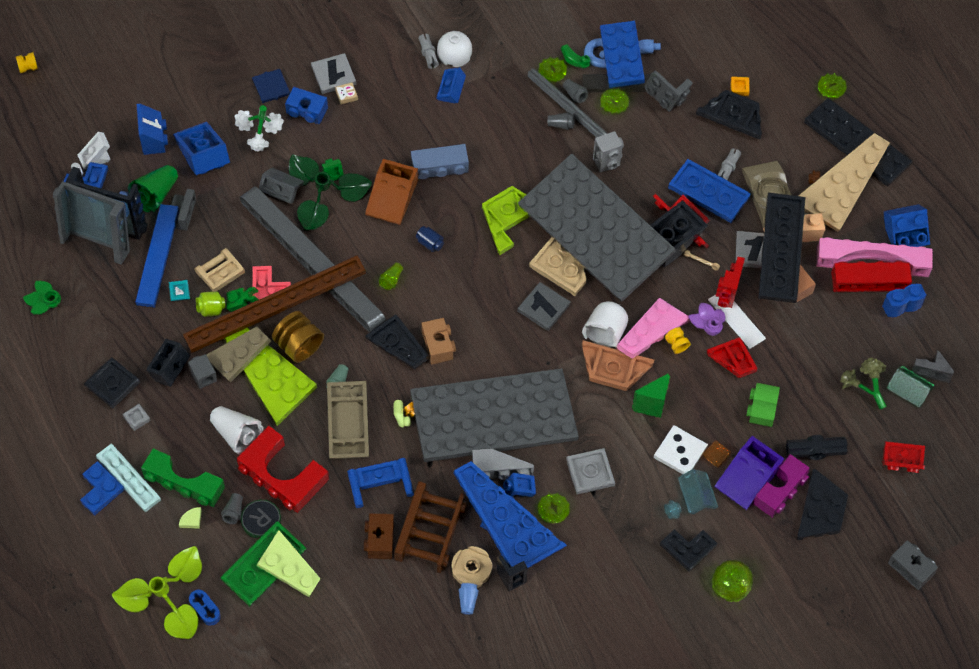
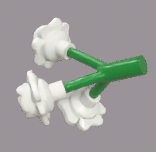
M264 105L260 106L258 115L252 116L249 115V111L239 110L238 114L235 115V125L239 126L240 131H249L254 126L253 120H259L258 132H256L254 138L247 140V144L251 146V149L257 152L263 151L264 147H269V142L263 139L262 125L266 128L265 131L267 133L272 132L276 134L277 131L282 129L284 122L280 114L270 113V117L266 116L267 107Z

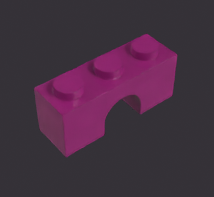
M790 454L779 467L776 475L784 482L785 486L774 487L767 482L755 496L753 504L772 518L776 513L780 514L786 507L785 502L788 498L792 500L798 492V486H803L809 479L807 474L810 468Z

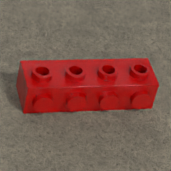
M842 261L834 263L831 272L833 292L892 291L904 289L912 284L910 262L895 261L885 263L877 261L875 263H866L859 261L857 263H847Z

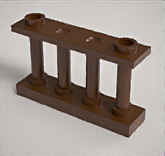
M419 481L394 551L395 560L403 562L404 556L412 555L436 562L437 572L441 573L443 567H447L450 556L447 554L460 514H464L467 507V502H464L465 494H460L458 502L429 494V491H426V483ZM431 502L455 509L453 518L449 519L424 512L421 509L422 503ZM423 519L448 526L447 536L444 537L419 530L415 526L416 521ZM417 537L442 544L441 554L438 555L411 547L409 544L410 538Z

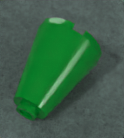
M169 165L158 168L130 182L128 193L133 184H136L141 194L140 199L141 203H143V211L155 212L177 181V170Z

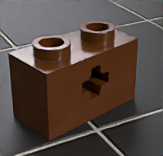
M369 513V521H365V533H368V539H364V551L368 552V559H392L394 514Z

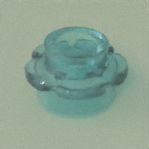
M669 500V503L664 505L665 513L669 519L679 518L682 510L678 502Z

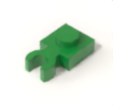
M250 287L247 290L239 288L227 292V310L233 312L246 306L247 302L253 303L257 301L258 298L252 295L257 293L258 289L255 287Z

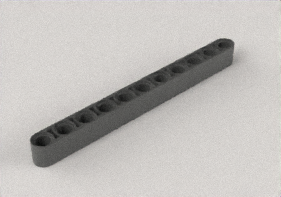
M256 186L240 196L243 206L311 275L334 266ZM351 281L328 291L368 332L373 331L385 322L386 319L383 313Z

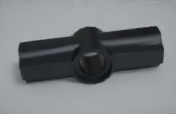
M813 435L807 439L787 440L786 455L788 457L791 454L795 458L809 457L811 460H821L826 456L847 455V439L845 437L824 438L822 435Z

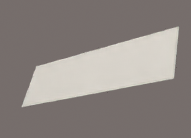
M716 295L708 299L716 310L721 309L724 312L725 321L741 337L749 349L766 339L735 302L732 308H723L717 305L719 298L715 297Z

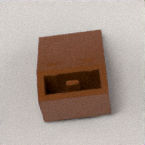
M383 159L376 174L365 215L401 225L418 182V168Z

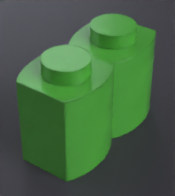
M757 383L756 388L751 389L750 399L753 400V404L748 405L746 416H750L749 423L772 427L780 387Z

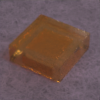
M715 440L703 453V457L719 468L730 456L731 452Z

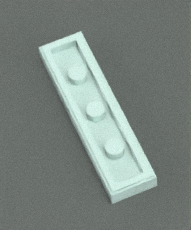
M112 443L96 455L102 465L124 486L126 492L144 512H147L161 501L159 495Z

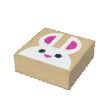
M353 83L335 87L340 104L358 100Z

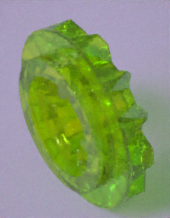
M550 56L548 59H543L542 63H539V73L550 82L560 81L566 76L567 65H565L564 60H559L558 57L551 58ZM551 65L556 68L555 73L550 68Z
M827 73L825 76H821L818 82L820 93L828 98L841 97L847 88L846 80L842 79V75L836 76L835 73L832 75ZM836 83L835 86L829 88L830 84Z
M619 89L605 91L600 99L601 107L604 108L605 112L609 111L611 114H620L622 111H626V108L629 106L627 94ZM612 98L615 102H618L617 106L612 103Z
M558 492L542 496L538 503L539 515L549 523L562 522L567 518L570 511L569 502L565 496L559 495ZM551 502H553L555 506H558L557 514L553 509H549L551 507Z

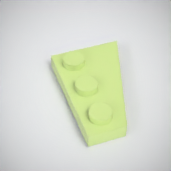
M278 531L257 566L310 597L320 581V577L284 535Z

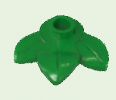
M35 281L36 292L23 297L25 303L32 307L31 313L37 315L45 313L49 308L57 307L61 302L59 292L53 290L51 284L45 281Z

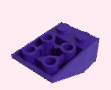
M751 436L714 487L747 510L767 482L770 483L775 477L779 467L783 464L784 458L754 436Z

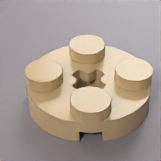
M471 546L468 549H461L454 555L452 574L454 579L460 584H476L477 588H479L490 578L492 562L485 550ZM475 563L476 570L470 571L466 567L467 564Z

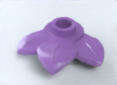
M700 303L698 314L688 316L694 326L704 329L711 336H715L722 331V323L725 321L724 312L721 309L714 310L707 303Z

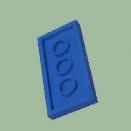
M635 21L600 25L609 88L645 83Z
M689 159L685 161L668 185V188L681 196L684 195L688 200L730 223L733 222L751 193Z

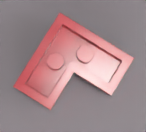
M253 266L252 287L258 289V292L252 296H256L258 300L291 285V282H272V266Z

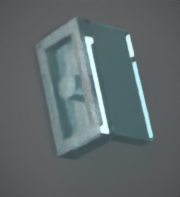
M692 469L678 477L690 514H695L706 507L711 509L718 507L706 472Z

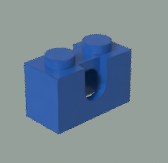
M293 87L285 103L286 114L294 118L301 116L307 122L320 124L328 109L327 97Z

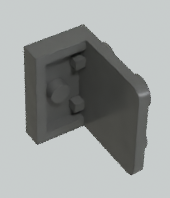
M655 70L644 87L650 96H653L663 108L670 112L676 105L680 107L686 101L693 83L687 78L675 89Z

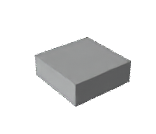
M140 404L123 414L124 419L133 431L151 421Z

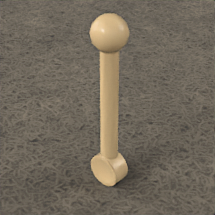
M686 250L683 253L685 257H691L697 261L709 265L714 270H719L720 268L719 264L711 263L698 256H695L691 254L689 250Z

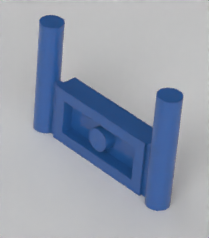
M405 458L347 471L356 508L364 506L360 488L363 490L399 482L400 479L403 480L407 497L414 496Z

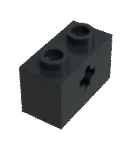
M165 339L146 371L157 383L171 387L191 355L181 343Z

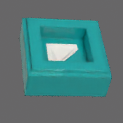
M188 280L169 282L171 301L190 299Z

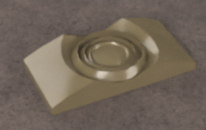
M778 161L742 168L763 228L765 226L768 192L792 195L787 185L785 173Z
M366 381L328 382L329 459L369 458Z

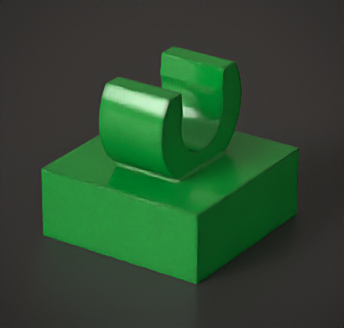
M330 158L324 160L325 164H322L323 172L330 176V180H337L344 175L339 159L332 160Z

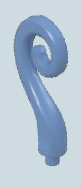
M602 38L593 39L585 46L584 56L590 57V64L592 66L606 68L605 59H602L605 58L604 51L599 53L600 58L593 54V50L596 47H603ZM651 39L638 41L640 54H653V50H660L661 43H654V40Z

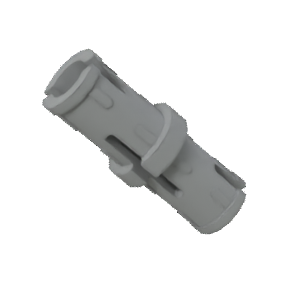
M422 34L418 38L422 47V55L426 58L428 68L432 69L431 64L436 68L439 65L435 55L436 49L432 46L429 34H425V37Z
M734 148L730 150L726 160L722 162V168L718 173V176L725 180H728L731 172L735 170L736 163L741 156L739 150H736L734 154Z

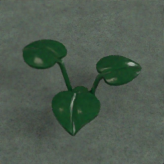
M293 154L290 157L289 174L303 180L302 186L307 185L309 181L315 182V186L318 189L316 203L312 200L304 201L300 204L297 211L298 219L305 230L317 229L327 221L329 210L326 205L320 204L321 192L328 190L330 185L334 186L337 190H341L342 198L349 202L361 200L372 186L371 180L354 173L342 175L339 178L340 186H338L332 179L330 180V176L326 172H319V166L313 159Z

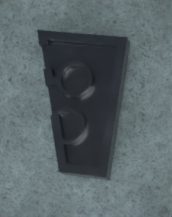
M397 314L365 335L367 340L412 369H416L430 359L429 355Z

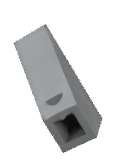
M494 449L472 450V462L488 475L489 479L499 478L500 480H506L512 473L533 476V464Z

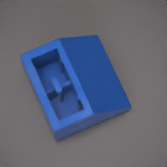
M918 204L884 211L885 230L891 245H907L910 247L930 245L926 208Z

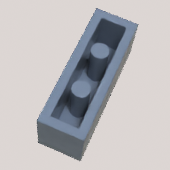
M465 144L411 151L412 167L418 168V179L436 176L444 177L451 174L460 175L469 172V161Z

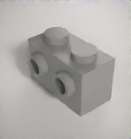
M615 131L595 138L593 160L599 172L613 170L620 166L624 144L622 138L618 137Z

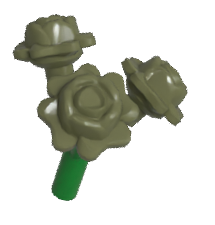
M872 357L868 358L861 364L862 367L860 368L861 372L869 374V377L872 378L874 391L856 379V369L852 371L846 370L840 379V382L843 383L842 389L852 385L856 388L860 387L873 395L879 409L887 407L878 385L879 374L886 371L887 367L880 360Z

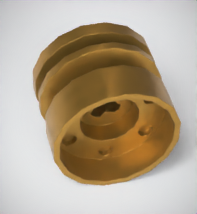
M301 311L292 312L283 318L272 334V340L280 348L285 349V353L296 363L305 361L312 356L324 339V334L314 324H311V321Z

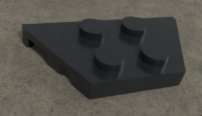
M725 90L718 97L709 100L707 105L702 108L699 107L696 111V114L759 140L761 139L760 106L756 101Z
M816 469L812 470L797 540H803L804 537L810 536L821 537L825 534H838L841 531L848 494Z

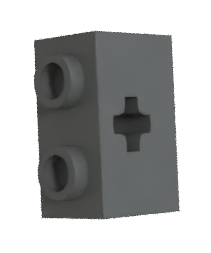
M908 540L891 556L888 562L891 567L918 591L934 576L938 569L936 563L931 558L926 557L917 545L911 544Z

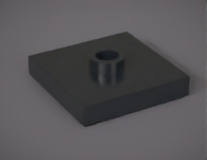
M111 357L84 385L113 409L140 383V380Z

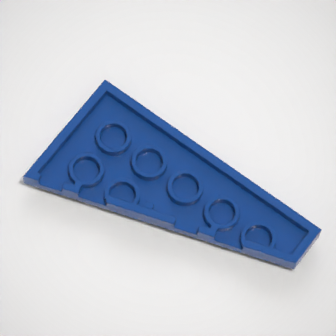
M472 461L453 471L509 568L522 561L530 568L567 546L563 541L556 538L548 528L546 529L540 524L537 518L514 498L512 499L507 495L505 490L490 480L489 476Z

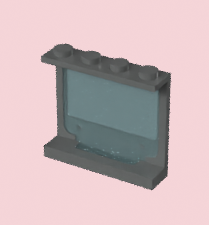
M62 181L60 186L55 188L53 192L60 243L64 244L70 234L113 248L115 263L122 265L130 252L125 203Z

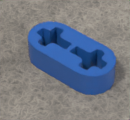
M203 590L193 591L189 596V602L197 615L206 625L217 624L220 620L218 607ZM196 597L202 598L203 606L195 601ZM208 609L210 613H214L215 617H208L205 610Z

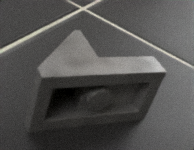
M937 351L933 362L927 359L916 358L911 374L949 383L954 370L942 354Z

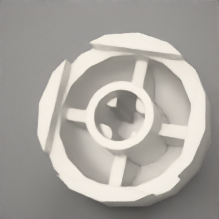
M450 31L440 38L437 46V56L444 65L449 64L453 65V67H460L469 62L472 55V44L464 33Z

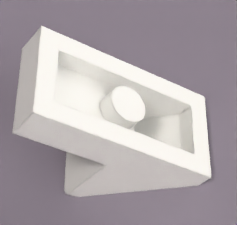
M97 132L78 154L83 169H87L90 162L103 164L110 161L107 152L110 146L104 133Z

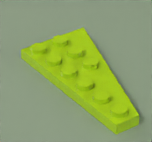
M243 329L224 338V340L228 343L248 332L249 329ZM269 345L244 369L245 375L257 395L261 398L276 426L317 388V384Z

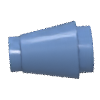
M461 584L459 597L462 614H473L479 592L476 584Z

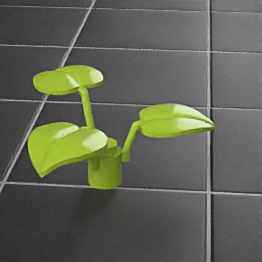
M193 546L173 557L169 563L168 572L176 578L154 577L150 580L149 586L142 579H131L112 593V597L119 606L129 612H140L146 609L149 605L148 597L152 596V593L157 597H163L174 611L169 613L164 621V627L168 634L175 638H192L198 628V615L195 609L188 604H184L178 609L167 596L169 592L167 582H177L181 579L183 582L189 583L199 577L202 571V562L198 549Z

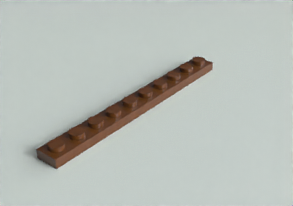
M358 255L193 329L183 334V337L191 353L360 277L366 274V270Z

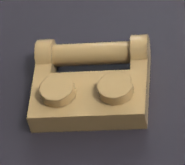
M227 248L223 249L219 255L207 263L194 268L197 275L203 279L212 291L220 290L245 273V269ZM223 260H227V261H225L224 263H222L221 265H219L218 267H216L215 269H213L212 271L206 273L208 270H210L211 268H213L214 266H216L217 264H219V263L222 262Z

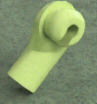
M401 400L394 401V416L398 425L402 428L404 426L409 427L411 420L409 416L404 417L403 402Z

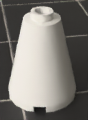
M223 406L213 409L210 414L211 423L238 455L264 431V427L258 419Z

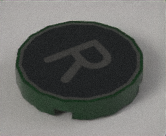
M262 499L253 501L242 511V528L252 538H261L277 521L281 524L280 510L270 501Z

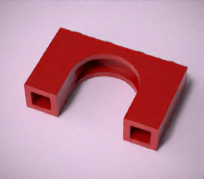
M268 426L237 457L238 469L242 474L251 476L256 485L265 487L273 498H279L288 510L293 509L298 513L327 483L329 473L313 460L293 479L279 480L272 477L267 471L268 463L285 446L284 437Z

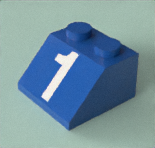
M137 104L138 129L143 154L166 153L165 145H168L167 134H164V130H167L166 119H162L161 112L145 105Z

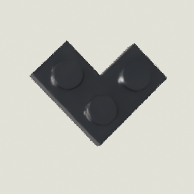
M674 529L660 542V546L688 572L701 562L718 544L704 530L688 542Z

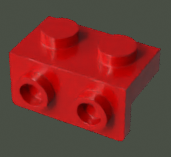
M885 441L882 465H887L888 470L899 471L900 467H905L907 472L919 473V469L925 470L923 465L925 446Z

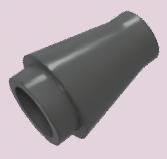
M570 79L563 83V88L574 102L582 103L587 99L588 92L585 87Z
M567 112L548 115L547 124L548 126L565 130L573 129L574 114Z
M233 493L221 512L222 520L228 524H236L241 519L243 497L240 494Z

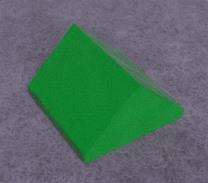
M666 374L636 390L632 405L633 411L661 418L670 375Z

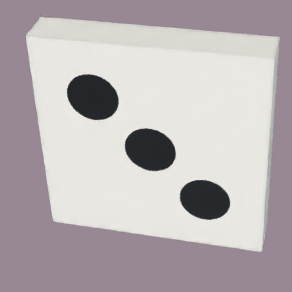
M673 426L654 454V458L688 477L708 444Z

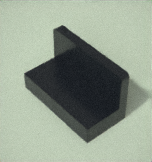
M503 556L498 557L497 573L508 592L527 582L528 567L524 561L509 568Z

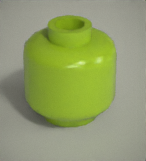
M217 291L202 292L196 298L197 312H200L204 317L218 316L221 314L222 309L225 308V299Z

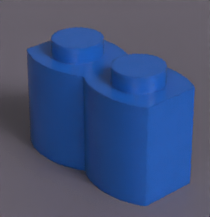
M911 284L904 289H895L887 293L882 306L888 317H897L904 312H913L920 309L926 298V293L921 284Z

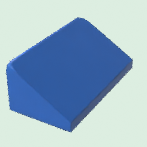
M460 67L444 71L437 100L458 103L466 77Z

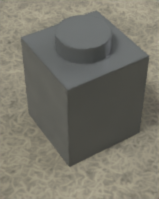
M206 354L196 356L188 362L190 372L199 389L217 381L216 372Z

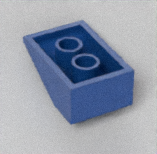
M207 122L173 134L188 165L196 175L205 174L209 170L221 168L225 164L230 163L226 144Z

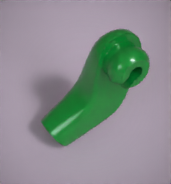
M569 45L561 47L562 54L567 63L582 69L589 67V56L581 57L577 55Z

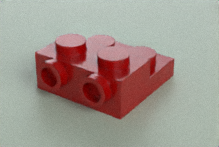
M738 256L736 263L732 262L730 271L726 270L724 277L720 276L715 296L719 298L717 305L720 307H733L745 260L743 257Z

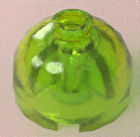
M737 560L722 562L715 569L712 577V588L715 593L729 602H737L746 598L753 584L752 572L749 567Z

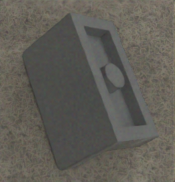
M270 168L262 174L259 189L291 204L294 202L297 189L303 185L304 181L275 168Z
M187 189L185 196L174 195L171 206H179L180 209L175 229L188 230L196 203L195 190Z

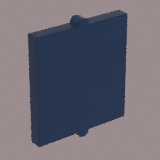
M280 69L271 72L266 71L264 74L252 77L262 103L272 100L277 101L278 98L290 95Z

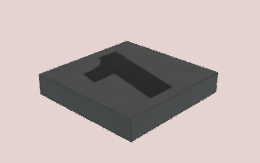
M539 282L518 307L517 311L549 331L567 310L571 302Z

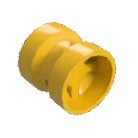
M33 52L28 53L27 56H16L20 74L30 69H38Z
M680 327L670 330L665 335L666 341L672 345L671 348L675 354L684 352L691 345L688 338L684 337V332Z

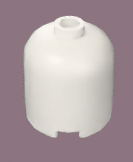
M609 301L600 303L583 327L582 333L584 338H589L598 345L609 348L617 347L627 327V312L617 303Z

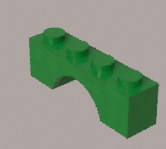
M154 448L152 449L141 467L146 480L153 483L156 481L168 490L174 489L185 498H194L203 506H215L225 489L223 479L208 472H204L196 478H182L173 472L170 455Z

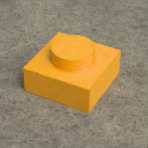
M731 77V92L741 96H749V77Z

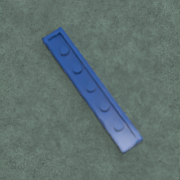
M160 205L135 301L138 306L155 308L180 210L179 206Z

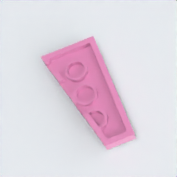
M659 298L617 344L616 349L633 359L650 348L656 341L659 342L664 339V336L670 330L689 323V317Z

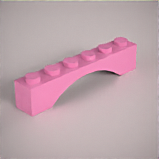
M829 237L820 238L817 246L816 267L833 268L834 263L842 261L874 259L884 262H910L911 276L929 277L932 270V249L922 246L889 245L887 243L858 242L849 239L838 240Z

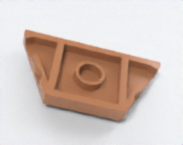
M584 340L582 342L589 381L628 391L654 364L653 359L638 355L632 359L617 349Z

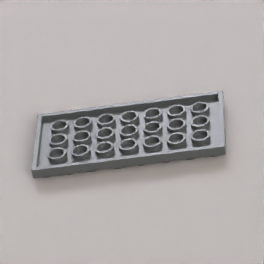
M572 153L518 202V205L620 302L625 300L676 252L675 248Z
M562 368L410 389L424 462L471 456L472 450L494 449L506 451L577 441L579 438Z

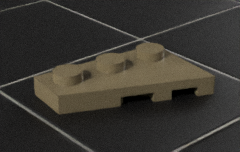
M255 327L208 353L207 357L210 363L228 381L232 382L271 340L258 327Z

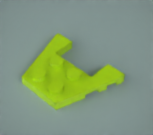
M513 186L482 203V209L499 255L514 247V243L505 231L530 217L518 205V202L526 194Z

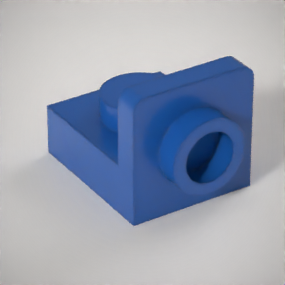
M512 473L504 481L503 489L507 495L512 497L514 495L533 497L536 494L534 476Z

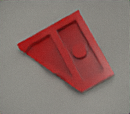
M741 337L707 349L706 353L709 357L738 378L757 372V366Z

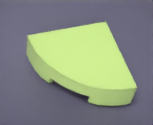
M201 507L187 511L180 519L179 528L200 529Z

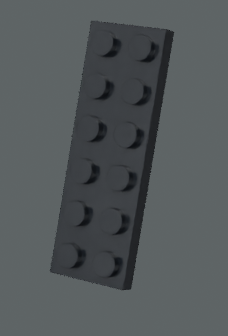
M829 98L808 115L804 121L806 125L846 155L850 154L874 134L872 130ZM889 144L872 175L886 186H889L911 165L912 161Z
M768 192L758 298L790 303L797 302L806 197Z

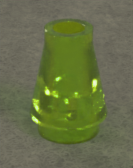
M394 263L380 275L379 284L382 288L386 290L395 288L403 271L402 265Z

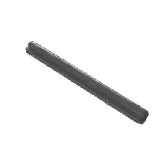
M532 68L528 71L527 76L567 112L574 114V118L595 137L607 134L603 128L536 69Z

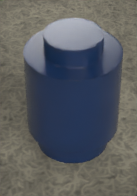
M422 226L416 234L418 242L431 252L439 251L444 245V238L430 227Z

